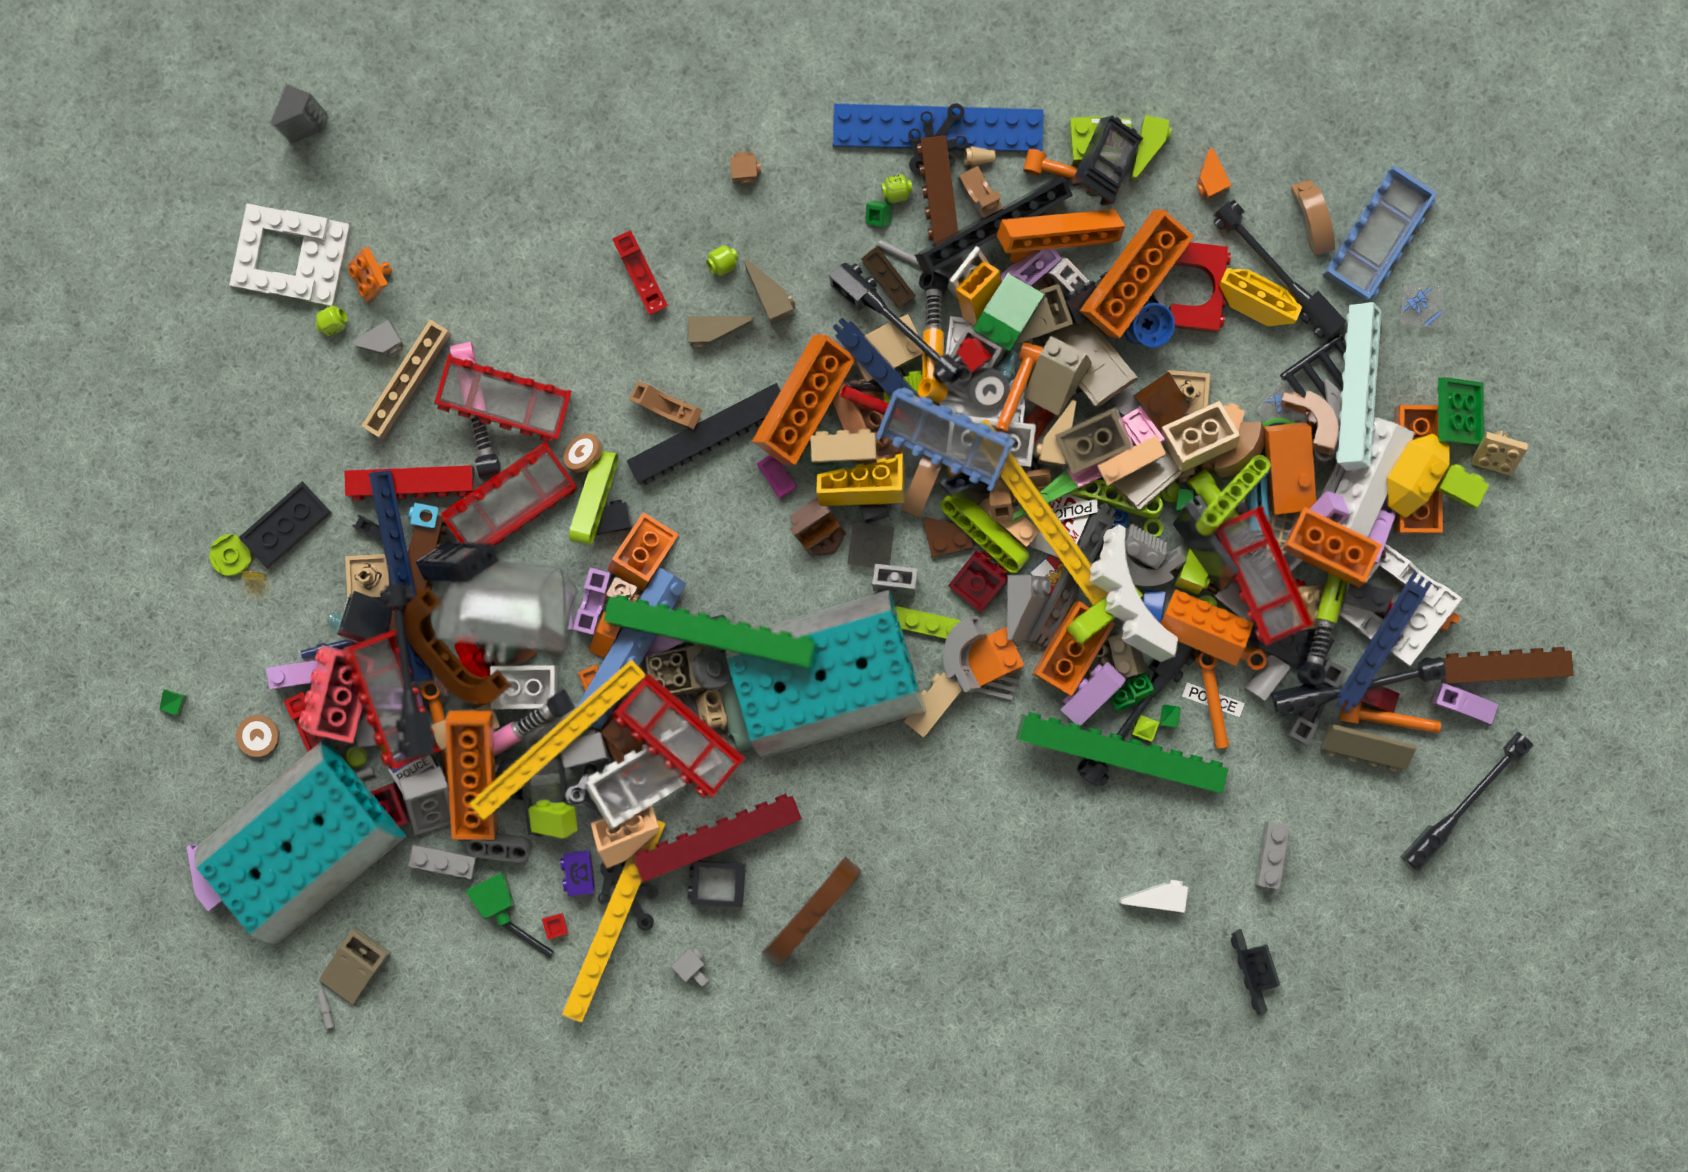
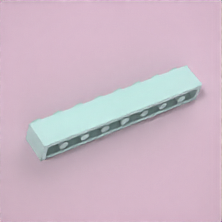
M1374 302L1349 305V313L1346 317L1348 332L1345 334L1347 344L1346 352L1344 353L1345 372L1342 373L1344 385L1341 392L1342 411L1339 413L1341 425L1338 432L1339 451L1336 453L1338 464L1345 470L1366 469L1371 466L1382 311Z

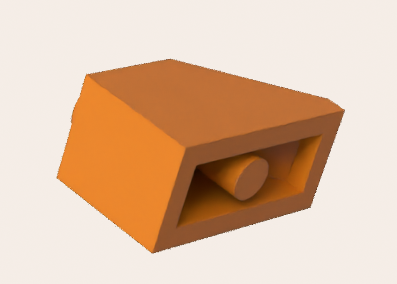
M1213 148L1209 149L1205 156L1197 180L1198 185H1196L1198 193L1201 197L1204 196L1206 200L1228 190L1232 186Z
M605 612L599 621L589 648L590 652L603 658L607 656L622 630V627L608 625L603 622Z

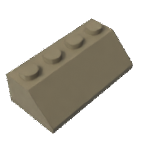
M1326 724L1320 749L1326 750V755L1338 757V753L1346 755V760L1358 762L1359 759L1367 760L1366 765L1379 767V764L1387 765V770L1399 773L1400 769L1407 770L1417 745L1334 724Z

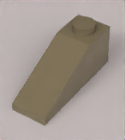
M688 316V342L690 345L693 344V348H706V344H712L752 324V316Z

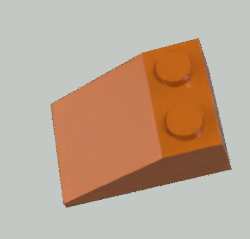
M643 512L612 558L607 570L643 592L679 534Z
M1007 627L979 639L973 644L969 652V665L980 687L1024 668L1013 640H1007Z

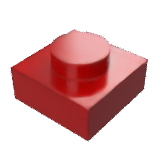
M563 912L542 918L547 939L569 933Z

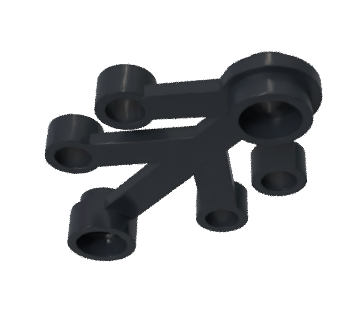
M953 103L948 107V117L935 136L946 135L955 120H960L964 116L962 105ZM954 108H959L960 114L958 116L952 114ZM924 111L920 119L924 124L926 138L935 137L932 126L933 115L929 111ZM925 113L931 116V119L927 122L923 120ZM914 128L908 133L914 156L910 159L909 167L914 174L920 175L916 162L922 161V156L918 157L916 144L920 143L921 133L918 129ZM912 131L918 132L919 136L917 139L911 138ZM959 135L954 139L947 140V148H964L968 143L967 138ZM964 138L965 144L960 146L957 144V140ZM948 153V155L953 157V161L950 163L951 166L955 163V156L952 153Z
M607 759V760L605 761L604 769H603L601 775H602L603 773L607 772V770H606V768H605V767H607V764H608V763H614L616 760H614V759ZM588 764L578 785H573L567 790L566 800L572 806L584 804L596 810L598 816L603 817L593 799L590 798L588 790L584 787L589 782L587 778L593 775L587 773V769H593V774L597 773L596 766ZM636 768L631 771L629 777L624 779L628 786L641 787L646 782L647 774L643 769ZM634 777H639L641 781H634ZM606 780L595 787L600 797L617 805L620 811L630 807V802L626 797H620L610 792L621 788L617 780L611 782ZM573 794H579L580 798L574 799ZM626 802L628 806L622 807L620 803ZM604 803L608 811L610 812V806L607 803Z
M604 862L601 863L600 871L604 876L602 891L598 895L600 904L605 905L610 902L611 896L609 892L612 880L617 885L624 868L620 863L614 865L615 870L612 873L607 871ZM639 886L636 894L654 899L658 895V889L654 886ZM651 888L656 891L653 897L648 895V890ZM602 894L608 896L607 902L601 901L600 897ZM634 898L631 909L638 918L637 926L641 930L647 931L653 927L654 919L650 914L644 913ZM643 918H647L649 920L648 926H643L641 924V920Z

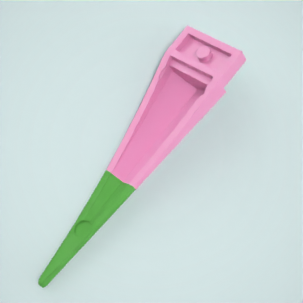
M1141 406L1122 418L1134 446L1154 435L1158 437L1161 444L1165 442L1164 437ZM1121 453L1072 474L1069 467L1040 492L1047 503H1050L1103 477L1098 466ZM1022 507L1013 514L1014 518L1010 520L1014 521L1026 515L1027 512Z

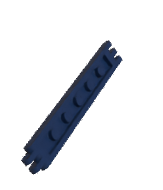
M841 318L839 323L844 328L841 329L837 324L833 326L834 330L838 333L836 338L891 398L893 392L899 388H907L913 391V395L920 397L916 390L853 322L849 321L847 323ZM900 399L898 405L917 425L923 409ZM929 412L922 431L935 444L938 439L933 433L935 432L941 438L944 433L939 427L941 426L946 432L950 428L939 416Z
M1416 572L1411 574L1339 691L1337 697L1340 700L1336 707L1340 708L1346 702L1347 705L1343 710L1347 713L1351 706L1356 708L1430 588L1432 582L1429 580L1424 587L1421 586L1425 579L1422 576L1417 583L1414 582V579L1417 577Z

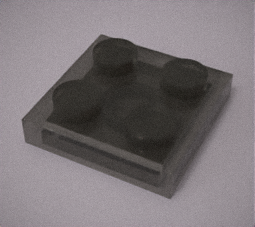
M853 522L847 564L875 568V564L890 565L895 527Z

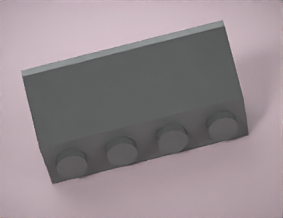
M286 84L270 124L288 142L295 143L319 133L321 127L324 128L326 126L328 116H326L327 112L310 93Z

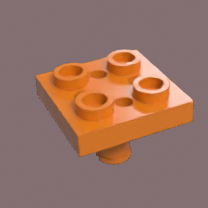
M369 247L361 249L347 265L349 274L358 286V292L366 303L373 301L388 285L384 276L392 274V266L386 268L390 263L386 261L378 265Z

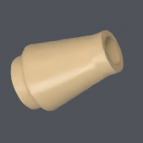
M973 146L965 148L963 153L964 164L973 167L994 163L995 151Z

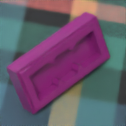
M771 455L757 463V466L779 499L797 488L783 465Z

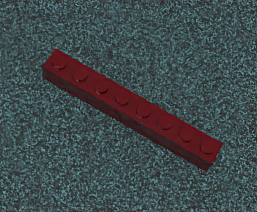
M786 793L775 797L776 802L768 804L765 801L755 805L756 810L748 812L747 809L735 813L736 817L733 819L721 818L716 820V825L710 828L706 824L696 828L697 833L688 835L686 832L676 836L677 841L668 843V840L655 844L656 849L648 851V848L635 852L636 857L632 859L641 882L802 820L793 795L788 797Z

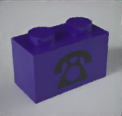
M591 850L564 853V858H560L562 871L565 870L566 879H563L564 892H568V896L595 893Z

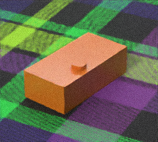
M1306 422L1264 427L1266 458L1270 462L1267 474L1270 510L1276 515L1301 512L1304 507L1310 509L1316 503L1311 426Z

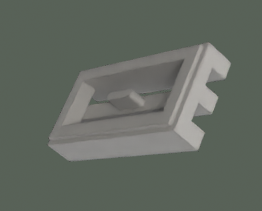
M1009 677L999 679L1011 682V687L994 682L987 684L988 686L1008 690L1009 695L983 688L977 691L1012 700L1017 679Z

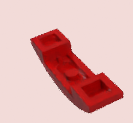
M629 230L613 238L612 240L648 314L651 315L668 307L632 231Z
M301 692L284 700L291 720H294L307 752H309L326 737L311 734L301 728L299 723L302 711L305 712L307 705L305 703L306 695L304 692Z

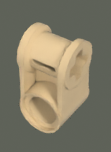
M706 690L700 693L696 699L700 719L711 728H726L727 717L724 712L720 692L718 690ZM706 696L710 697L711 704L707 702Z

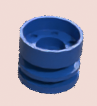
M1147 301L1123 335L1129 342L1151 348L1160 347L1172 337L1175 329V319L1172 312L1165 305Z

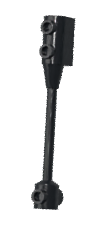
M1235 200L1225 203L1213 215L1216 218L1213 223L1220 230L1225 228L1227 231H1237L1289 288L1288 290L1296 302L1302 306L1299 317L1306 324L1310 321L1315 326L1312 331L1318 338L1325 337L1328 339L1347 321L1319 291L1311 295L1289 277L1241 224L1242 214L1245 211Z
M843 263L829 274L830 285L858 311L868 306L882 314L935 362L932 374L937 382L941 385H944L946 382L953 384L962 376L964 372L962 367L964 361L958 355L951 357L949 354L940 356L887 308V305L877 293L875 280L870 276L866 279L861 276L863 273L862 269L856 263L852 266L848 263Z
M405 583L384 586L385 590L380 591V601L382 604L386 603L387 608L394 611L404 690L400 719H397L395 723L397 732H402L403 741L398 742V750L400 754H405V758L432 755L434 750L429 711H419L414 691H412L403 609L414 598L413 589L411 586H406Z
M1177 641L1175 656L1162 662L1153 659L1147 668L1154 672L1150 681L1154 692L1138 703L1117 732V735L1123 736L1122 740L1152 698H1155L1173 681L1177 683L1182 679L1183 672L1181 669L1185 664L1190 666L1196 659V656L1193 654L1195 648ZM1084 758L1077 767V770L1080 772L1079 775L1095 787L1098 784L1103 786L1109 780V775L1106 774L1109 769L1104 762Z
M1426 657L1418 662L1417 668L1414 670L1373 679L1368 689L1418 677L1423 682L1445 678L1446 670L1441 657ZM1301 685L1272 692L1274 711L1278 717L1320 708L1322 705L1337 699V695L1342 687L1316 688L1315 685Z
M1517 732L1503 747L1504 757L1453 813L1447 815L1434 826L1428 825L1401 857L1416 871H1420L1448 841L1449 835L1462 814L1511 761L1520 762L1532 749L1533 743L1523 734Z

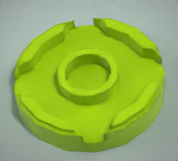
M226 534L213 542L209 553V560L212 567L218 573L225 576H236L249 568L252 561V552L239 539L238 535Z

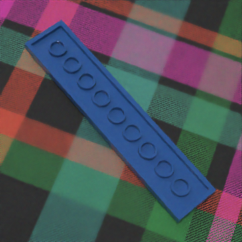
M834 104L833 147L913 149L912 142L908 137L911 129H918L921 133V138H926L924 124L920 119L922 112L929 111L932 113V126L935 136L948 117V107ZM963 107L964 116L960 120H955L946 133V140L963 135L968 141L964 148L953 147L948 148V150H964L973 146L994 151L1028 152L1029 149L1043 151L1044 109ZM954 108L952 110V114L954 116H958L960 114L959 108ZM925 113L923 115L924 121L927 122L931 119L930 114ZM912 131L911 138L917 139L919 136L918 132ZM959 138L957 144L960 146L964 145L965 139Z

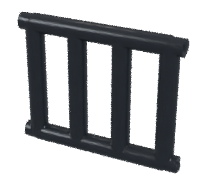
M1341 334L1334 336L1280 374L1281 379L1287 380L1295 393L1305 398V390L1294 377L1295 373L1303 369L1326 400L1324 383L1310 365L1311 362L1319 357L1343 390L1342 374L1326 353L1336 346L1344 357L1346 346L1342 341L1344 339Z

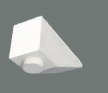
M1060 256L1062 259L1046 272L1066 293L1074 290L1078 292L1083 289L1082 285L1089 282L1068 258Z
M1170 880V883H1162L1121 897L1119 903L1185 912L1188 887L1183 885V881Z

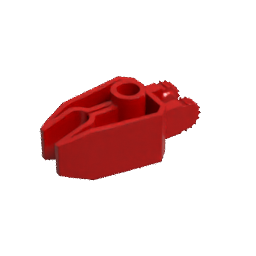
M465 636L462 640H458L454 644V648L459 657L458 660L464 667L476 676H490V666L493 665L486 649L483 647L477 648L470 636Z

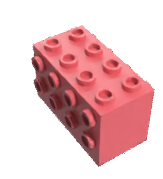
M322 645L321 649H318L315 661L317 666L310 676L312 685L310 691L306 693L305 703L307 705L305 712L302 711L299 723L302 729L311 734L353 743L359 717L363 709L358 698L360 692L358 686H355L352 682L350 665L347 666L344 661L343 654L345 651ZM355 653L362 674L373 671L374 659ZM369 679L365 681V683H366V685H367V688H368Z

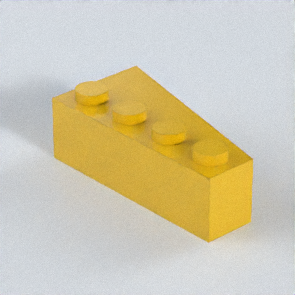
M903 453L895 455V458L887 460L882 458L876 460L877 462L867 465H864V463L857 464L855 468L847 470L842 468L818 474L817 497L819 505L904 503L905 464Z

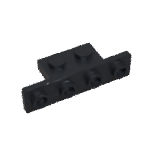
M1238 929L1231 934V944L1237 951L1238 965L1240 969H1243L1245 976L1244 984L1252 997V1008L1256 1010L1257 1015H1262L1267 1011L1262 990L1275 988L1281 984L1268 944L1247 948L1241 929Z

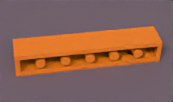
M1110 209L1006 219L1001 221L997 237L1005 252L1013 253L1119 242L1125 225L1117 211Z

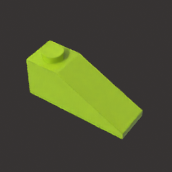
M1148 115L1144 116L1140 136L1143 137V140L1140 141L1137 147L1131 181H1135L1164 145L1166 139H1170L1172 127H1169L1170 120Z

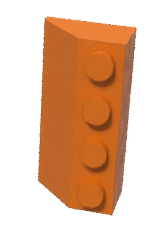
M1304 507L1291 529L1282 551L1357 587H1361L1366 582L1383 544Z
M1080 601L1073 603L1031 673L1044 683L1069 696H1072L1115 625L1114 622L1109 623L1080 645L1066 630L1074 620L1090 609V607Z

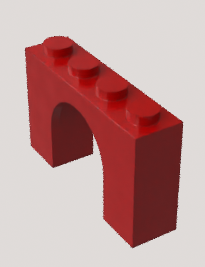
M1190 242L1174 263L1176 266L1194 267L1203 270L1210 277L1213 285L1211 298L1202 305L1170 304L1169 310L1175 319V328L1214 333L1223 328L1224 315H1221L1222 307L1226 305V298L1219 284L1226 271V265H1230L1231 253H1228V246Z

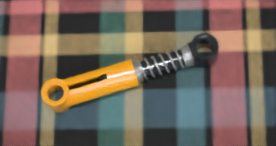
M935 271L926 274L922 272L919 278V286L924 289L925 298L928 300V304L925 306V320L927 321L925 322V331H923V340L940 356H943L944 332L939 324L942 321L939 319L942 316L939 313L942 310L939 308L942 304L939 301L942 300V294L947 289L948 278ZM922 351V380L918 385V394L920 397H927L933 402L941 403L947 396V385H941L934 378L932 372L934 371L935 362Z

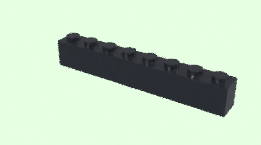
M1065 177L1055 178L1003 206L1002 209L975 221L916 253L914 256L923 274L933 273L973 251L975 247H980L997 238L1002 220L1035 217L1072 197L1073 194Z
M775 383L697 423L694 429L688 428L626 460L638 484L643 483L646 486L655 481V476L661 473L665 476L673 472V467L678 464L682 466L687 465L693 461L692 457L698 454L704 456L712 451L711 447L717 444L721 447L729 443L730 437L736 434L738 437L743 436L749 432L748 428L754 425L760 427L781 391L778 384Z

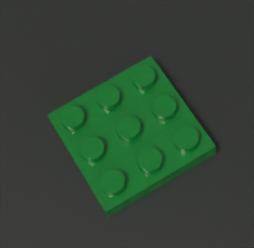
M1449 377L1438 378L1437 412L1439 442L1479 446L1484 438L1483 383Z

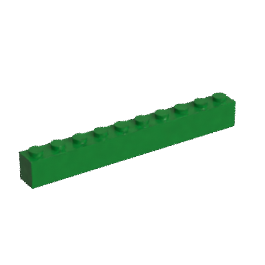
M618 594L616 598L609 596L603 622L608 625L813 669L818 644L813 641L812 637L801 635L800 638L792 637L793 633L780 630L778 634L772 632L771 628L759 626V629L751 628V624L739 621L737 625L730 623V619L718 617V620L710 619L711 615L698 612L696 616L690 614L689 610L677 608V611L669 610L670 606L657 603V607L649 605L650 602L641 599L633 602L629 601L627 596Z
M1029 712L1028 715L1022 714L1015 738L1017 740L1223 793L1229 770L1222 767L1223 762L1211 760L1210 763L1203 762V757L1193 754L1190 755V758L1182 756L1183 752L1171 749L1170 753L1162 751V746L1150 744V747L1142 746L1143 741L1130 738V742L1123 741V736L1110 733L1109 737L1101 735V730L1090 728L1089 731L1081 730L1082 725L1070 722L1069 726L1061 724L1062 720L1049 717L1047 721L1040 719L1041 714Z

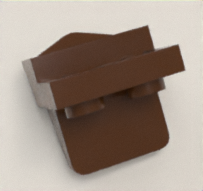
M818 498L809 502L790 516L794 527L790 530L811 557L835 553L842 543L844 536L847 535L837 518L826 505H819Z

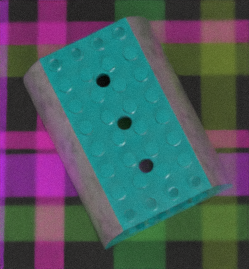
M891 590L765 626L778 634L782 630L793 633L792 637L800 638L801 635L812 637L813 641L818 644L812 670L726 651L728 665L750 741L758 755L763 759L926 712ZM860 657H864L868 661V666L864 670L859 669L856 665V661ZM819 669H823L827 673V678L823 682L818 681L815 677V673ZM778 681H782L786 685V690L782 694L777 693L774 689Z
M326 737L200 843L195 850L194 860L196 869L251 936L267 943H279L407 836L395 824V821L386 813V810L378 803V800L370 793L369 789ZM317 814L324 817L325 822L323 826L316 824L315 816ZM285 841L292 844L293 849L291 853H287L283 849ZM253 868L260 871L261 877L259 880L252 877L251 872Z

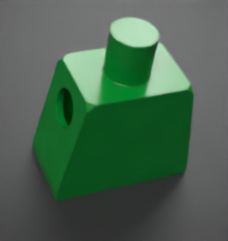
M500 873L465 890L484 919L495 916L499 927L511 921L506 910L514 906V901L505 873Z

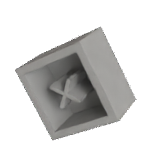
M596 730L584 732V737L578 738L577 736L560 751L564 768L568 770L610 759L605 737Z

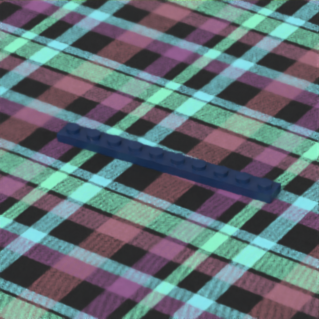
M391 470L369 473L391 585L405 583L406 586L412 587L415 597L416 592ZM406 636L409 667L412 672L410 674L411 682L432 679L431 669L415 652Z

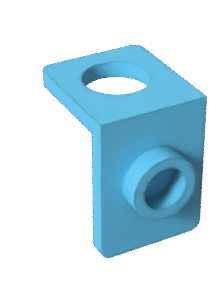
M414 503V507H411L409 511L410 524L435 528L438 507ZM423 510H430L432 512V519L429 522L421 520L420 514Z

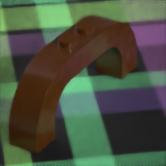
M429 587L425 588L407 604L403 614L405 634L412 648L444 686L458 698L473 704H487L494 701L512 685L498 669L490 676L479 677L464 667L433 629L431 615L441 604V601Z
M845 856L818 890L761 953L778 967L843 895L859 875L861 869Z

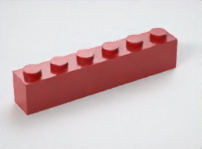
M472 465L344 471L345 496L351 497V501H364V497L373 498L369 473L391 470L397 499H407L406 495H415V498H428L427 494H436V497L442 498L449 497V493H457L458 497H465L475 490V473Z

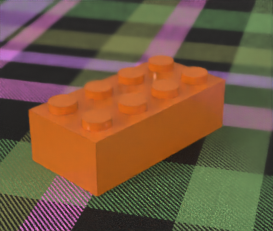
M1175 589L1160 624L1177 636V641L1236 666L1245 649L1254 623Z

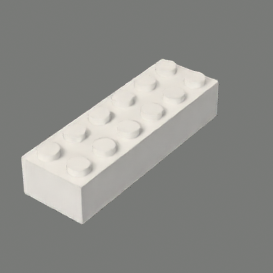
M1374 417L1370 468L1346 470L1335 493L1343 496L1350 515L1341 525L1366 537L1369 536L1388 494L1387 476L1407 443L1412 440L1414 432L1396 423Z

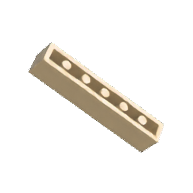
M431 319L428 321L361 425L363 428L384 440L450 338L451 333Z

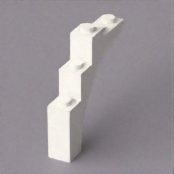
M1117 525L1104 534V544L1100 554L1101 559L1092 564L1089 582L1109 593L1106 611L1125 622L1122 641L1160 662L1175 656L1178 637L1166 630L1152 616L1139 597L1130 577L1126 561V528Z

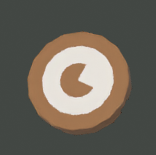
M590 433L577 436L565 449L563 456L564 464L575 473L591 469L594 466L592 463L595 460L598 461L601 456V441Z
M253 715L245 718L240 723L236 731V740L239 748L245 754L253 757H262L270 754L279 742L280 733L275 722L269 717Z

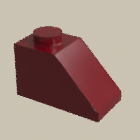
M1380 686L1366 690L1360 702L1394 713L1400 693Z

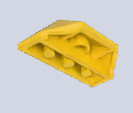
M1227 268L1219 284L1231 308L1267 327L1294 324L1302 309V306L1296 302L1287 289L1249 269Z
M1434 434L1417 438L1407 443L1387 476L1389 508L1406 518L1428 501L1449 466L1450 445L1446 442H1439V438Z

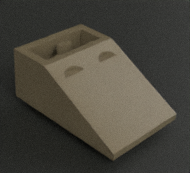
M1059 284L1039 290L1045 295L1017 344L1073 324Z
M1123 634L1106 638L1082 680L1085 678L1089 680L1092 677L1090 673L1098 665L1103 666L1106 662L1124 678L1145 673L1146 668L1142 651L1122 641Z
M696 645L647 655L645 657L648 674L673 695L704 692L707 689L702 688L693 676L692 663L698 652L712 647ZM651 691L652 698L658 697L654 692Z
M355 928L341 944L319 980L353 1005L391 952L360 929Z

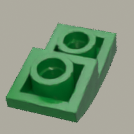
M1146 673L1126 680L1127 685L1120 687L1109 698L1116 713L1135 705L1154 692V688Z

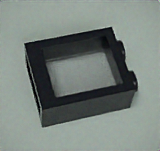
M695 861L694 865H690L689 877L693 878L692 886H688V899H691V904L743 907L746 863Z

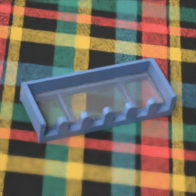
M1394 165L1386 173L1323 272V275L1339 283L1364 301L1370 298L1374 299L1380 290L1378 285L1382 280L1385 281L1391 273L1390 266L1392 263L1396 264L1402 256V252H1400L1404 245L1407 246L1414 235L1411 233L1415 227L1418 229L1425 219L1423 214L1426 210L1429 211L1435 204L1436 200L1434 197L1437 192Z
M899 388L893 392L876 435L878 440L882 437L893 440L892 445L900 448L904 445L912 449V454L915 456L923 454L932 458L931 463L935 465L943 463L950 466V471L954 474H958L961 471L971 476L969 480L977 483L979 480L989 484L988 490L990 491L997 486L999 477L1015 440L1010 439V435L1004 432L997 433L991 430V427L987 424H977L971 421L972 419L967 415H957L947 406L935 405L927 397L920 398L915 396L913 391L907 388Z

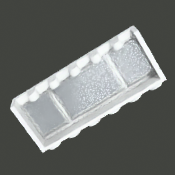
M684 720L678 724V730L672 732L669 729L661 734V740L659 741L687 766H690L710 741ZM645 744L642 745L643 750L637 754L635 750L624 756V762L618 765L617 761L605 767L607 772L602 775L597 772L588 777L589 782L584 785L605 819L609 830L686 785L679 778L680 774L674 769L673 771L669 770L663 764L664 760L658 755L655 757L646 749L648 746ZM714 748L694 771L699 776L722 763Z

